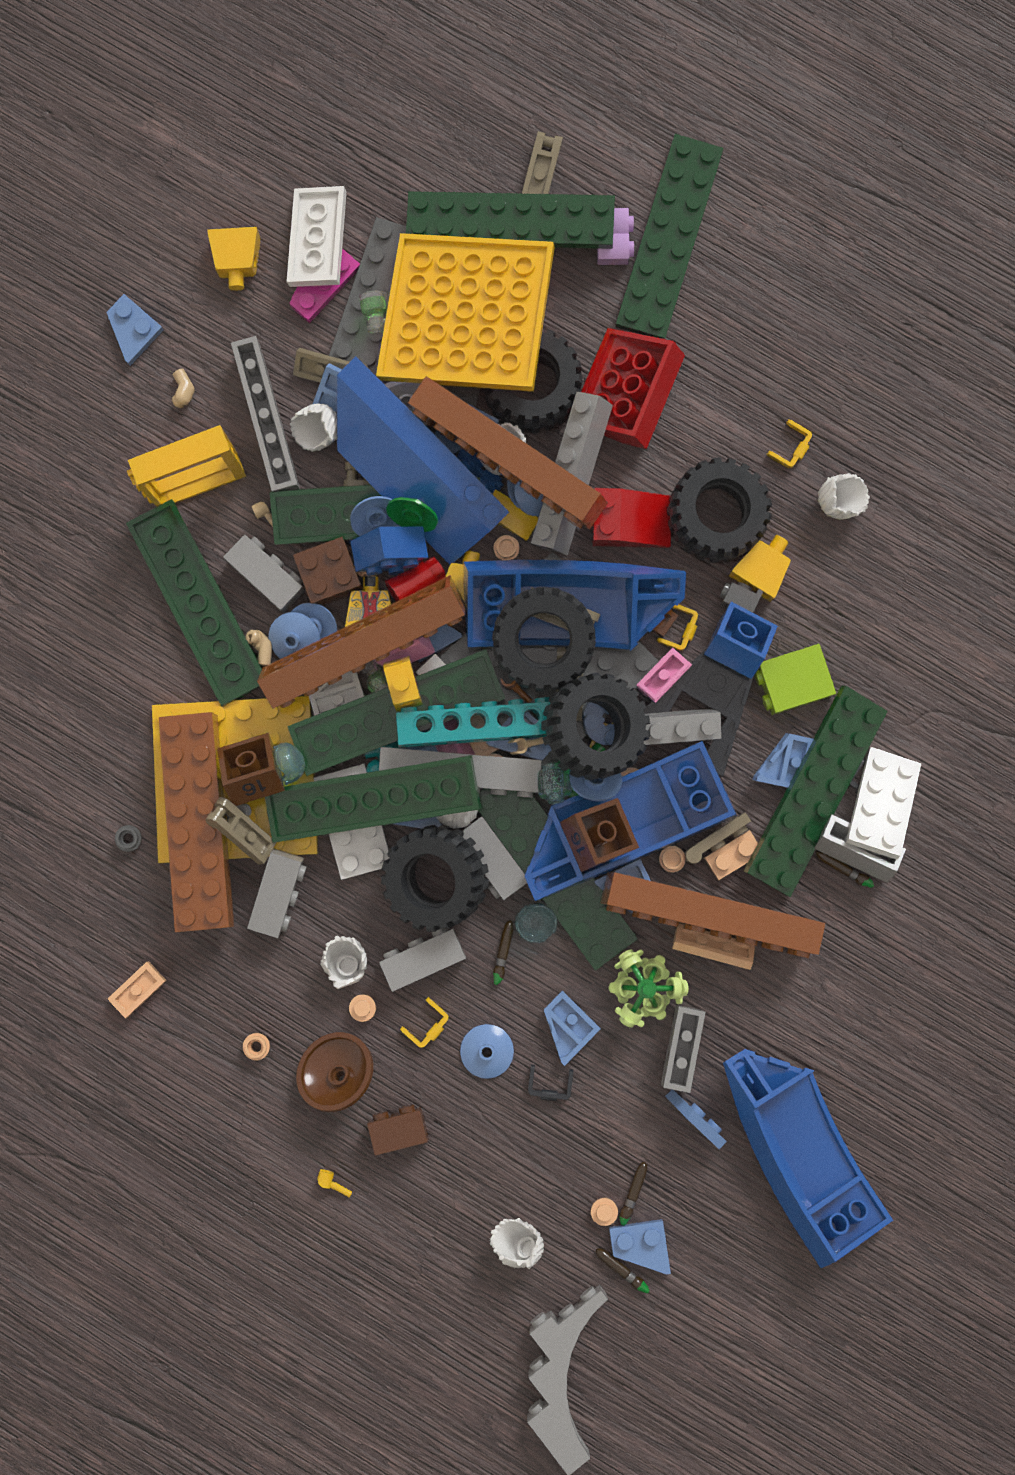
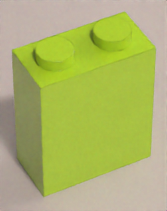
M820 644L763 661L754 674L758 686L762 685L765 693L762 696L764 707L767 711L770 710L772 715L817 702L836 694Z

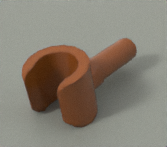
M500 679L505 689L513 690L526 703H530L533 700L515 680L511 684H506Z

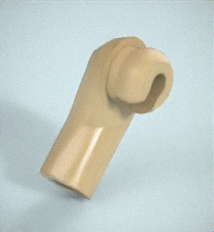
M178 369L173 373V377L179 386L172 397V402L177 408H183L184 405L190 403L195 390L185 370Z
M259 630L248 631L246 640L258 651V663L260 666L271 664L272 644L269 638Z

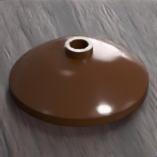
M335 1032L320 1037L306 1049L298 1064L296 1082L301 1097L310 1106L323 1112H337L352 1106L364 1095L370 1085L373 1076L371 1052L363 1041L349 1033ZM345 1074L344 1079L339 1081L340 1076Z

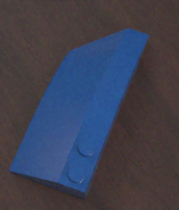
M356 356L337 374V451L381 496L391 499L399 497L418 499L429 506L436 513L438 524L434 530L424 532L425 540L449 565L454 563L488 534L509 511Z
M574 560L464 562L467 647L493 646L492 634L495 622L503 607L521 592L531 589V587L545 586L569 592L582 602L586 609L600 614L598 622L594 623L595 647L629 649L631 651L638 644L637 641L648 631L651 632L665 618L664 615L674 605L677 606L685 599L686 572L632 564ZM534 617L527 619L519 632L520 645L569 646L570 643L569 631Z
M703 741L623 776L619 792L611 799L592 801L577 795L552 805L544 829L535 847L533 858L524 877L534 900L538 901L618 869L737 817ZM618 798L639 848L581 872L560 822L576 813Z
M747 1049L742 1050L723 1062L740 1120L762 1171L786 1215L820 1268L838 1261L893 1221L843 1141L823 1100L813 1075L814 1070L808 1068L800 1069L791 1066L789 1062L755 1055V1052Z

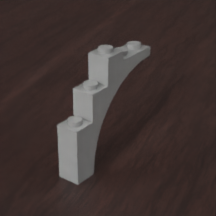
M600 1285L595 1289L591 1286L580 1295L581 1300L574 1306L568 1304L559 1312L560 1317L558 1319L551 1310L546 1314L541 1312L530 1322L532 1326L529 1327L530 1335L545 1353L546 1357L539 1356L529 1366L531 1369L528 1371V1377L545 1400L543 1402L541 1399L536 1401L528 1409L527 1423L567 1475H571L590 1459L589 1449L579 1435L569 1410L567 1372L571 1353L580 1332L590 1317L608 1300L606 1292Z

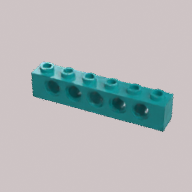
M550 698L534 699L535 703H524L523 699L509 700L508 705H497V701L482 702V707H471L470 703L455 704L454 709H444V705L428 706L426 711H417V707L401 708V712L396 713L398 748L547 736L546 731L541 730V722L547 719L543 712L545 707L551 704L549 702ZM524 713H535L538 722L534 725L526 723ZM499 714H507L511 718V724L507 727L499 725L497 716ZM476 715L481 716L485 722L484 727L474 728L470 723V718ZM449 717L454 718L458 722V728L452 731L447 730L443 725V721ZM425 719L431 723L432 728L430 731L423 733L417 729L416 723L419 720Z

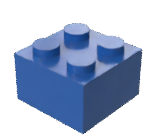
M378 527L351 541L355 571L366 572L369 576L381 574L382 571H388L389 575L401 574L404 572V568L416 567L419 565L418 562L428 558L423 527Z
M730 602L715 628L704 655L752 679L766 657L778 626Z

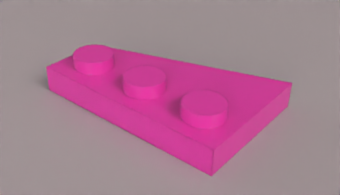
M342 248L340 285L299 286L289 303L290 306L310 323L358 272L360 263Z

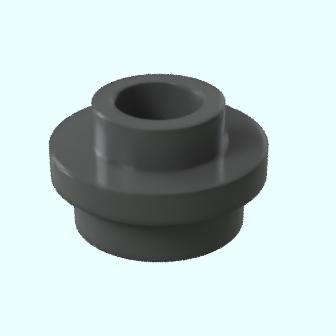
M131 825L119 828L115 834V843L122 851H134L142 842L141 832ZM132 834L133 841L129 844L126 843L125 836Z

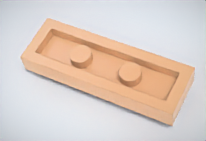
M680 923L676 927L672 949L751 969L754 960V945L737 942L732 937L729 940L709 935L710 931L706 930L704 933L684 929V924Z

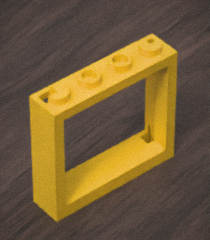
M221 425L128 460L131 469L127 470L132 484L136 485L137 490L142 492L144 498L147 497L149 503H154L156 507L171 499L176 504L246 477L238 453ZM220 455H221V457L216 458V459H214V460L208 461V462H206V463H203V464H201V465H198V466H195V467H193V468L187 469V470H185V471H182V472H180V473H177V474H174V475H172V476L166 477V478H164V479L155 481L156 479L162 478V477H164V476L170 475V474H172V473L178 472V471L183 470V469H185V468L191 467V466H193V465L199 464V463H201V462L207 461V460H209V459H212V458H214V457H217V456H220Z

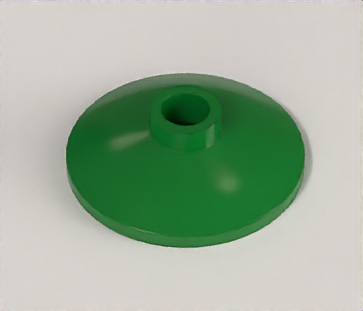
M394 498L389 501L386 507L388 516L401 527H423L424 532L434 530L438 524L436 513L418 499Z

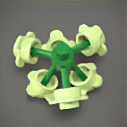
M632 949L624 951L619 956L620 962L615 964L614 967L616 969L622 968L623 971H620L618 978L609 984V991L618 997L619 1003L625 1004L622 1009L616 1007L615 1012L621 1016L619 1018L621 1023L631 1028L634 1025L643 1027L644 1022L641 1020L643 1016H653L658 1020L664 1019L666 1017V1006L670 1003V999H675L677 1004H682L683 996L688 994V983L682 979V973L676 972L675 977H669L670 972L665 967L664 963L666 960L663 956L657 955L655 958L648 959L645 957L641 959L640 956L644 952L642 950L634 952ZM640 966L643 968V976L638 970ZM633 971L639 983L636 984L633 978L628 977V973ZM667 979L666 985L656 986L654 983ZM637 991L639 997L634 1005L627 1003L628 999L632 998ZM656 991H666L667 995H661ZM643 1002V1007L639 1009V1006Z

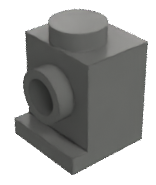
M726 582L719 596L724 598L720 606L727 608L730 602H733L753 613L763 591L758 589L754 593L751 591L752 588L744 583L738 582L735 584L732 582V584Z

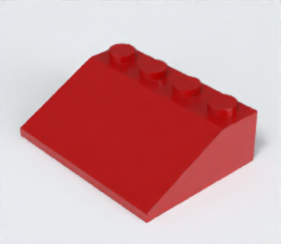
M607 328L581 391L582 393L598 395L613 405L605 429V437L623 444L647 449L685 357V354L674 341Z

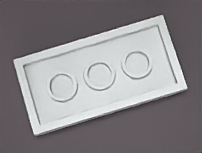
M344 186L294 189L287 271L289 287L340 285L346 189Z
M870 747L867 752L846 843L898 860L902 852L921 763Z
M361 764L314 778V781L367 773L366 765ZM382 825L329 834L341 880L382 869L384 860L389 858L387 855L389 849Z

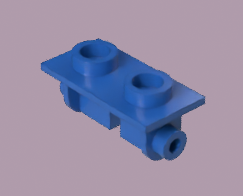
M461 449L457 458L475 477H480V482L492 494L495 489L499 491L504 486L499 475H495L487 469L485 471L481 469L483 464L476 457L477 453L472 456Z

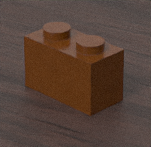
M414 1104L398 1108L399 1113L389 1115L388 1111L372 1115L373 1119L369 1120L367 1125L375 1156L428 1142L429 1137L421 1107L415 1108Z

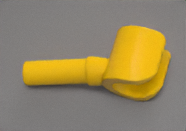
M325 1169L320 1170L317 1180L321 1187L331 1188L347 1197L351 1196L352 1191L332 1181L334 1177L333 1172Z

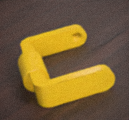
M788 419L786 424L806 436L804 441L799 443L790 462L772 451H768L767 456L786 468H793L797 460H802L809 449L808 443L812 433Z
M678 604L672 608L692 615L691 621L687 623L682 638L684 639L682 644L678 645L660 637L657 638V642L683 651L688 641H692L697 629L695 623L698 613Z
M427 997L426 1001L444 1017L439 1023L436 1022L426 1033V1038L420 1042L405 1027L402 1026L400 1028L418 1047H425L430 1040L434 1041L444 1030L442 1026L449 1018L448 1014L429 997Z

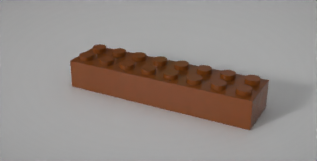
M425 376L408 403L414 408L412 413L419 420L431 428L434 425L433 428L451 442L456 438L455 443L470 455L474 456L475 453H478L476 457L494 471L498 467V472L514 485L519 481L521 483L519 486L536 500L541 496V501L555 513L559 514L563 511V516L577 528L581 529L584 525L590 530L608 504L601 493L429 377Z
M450 575L263 667L257 682L272 709L278 706L285 708L295 702L294 698L302 694L305 697L314 694L319 690L318 686L325 683L332 685L343 678L342 675L349 671L352 673L359 672L366 667V663L374 659L376 662L381 661L390 655V651L398 647L400 650L406 649L414 644L413 640L421 636L428 638L438 632L437 628L445 624L449 627L459 623L462 620V616L465 615V602Z
M213 712L159 717L175 932L234 927L227 837L205 821L209 813L214 812L215 803L218 798H224L217 751L220 748L218 715Z
M607 872L600 902L607 905V911L625 914L626 910L633 911L632 917L652 921V917L655 916L659 917L658 923L678 927L680 922L684 923V929L704 933L705 929H709V935L731 940V935H734L737 942L757 946L759 941L762 942V948L783 952L784 948H788L787 954L809 958L810 954L819 955L826 924L616 872Z

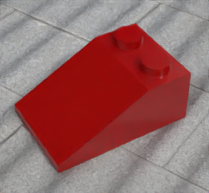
M595 488L596 491L601 493L608 504L593 524L592 546L671 547V530L668 525L670 516L667 515V507L670 504L669 495L620 488Z

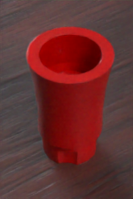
M431 557L425 562H420L418 566L385 580V585L395 602L444 579L446 574L436 558Z

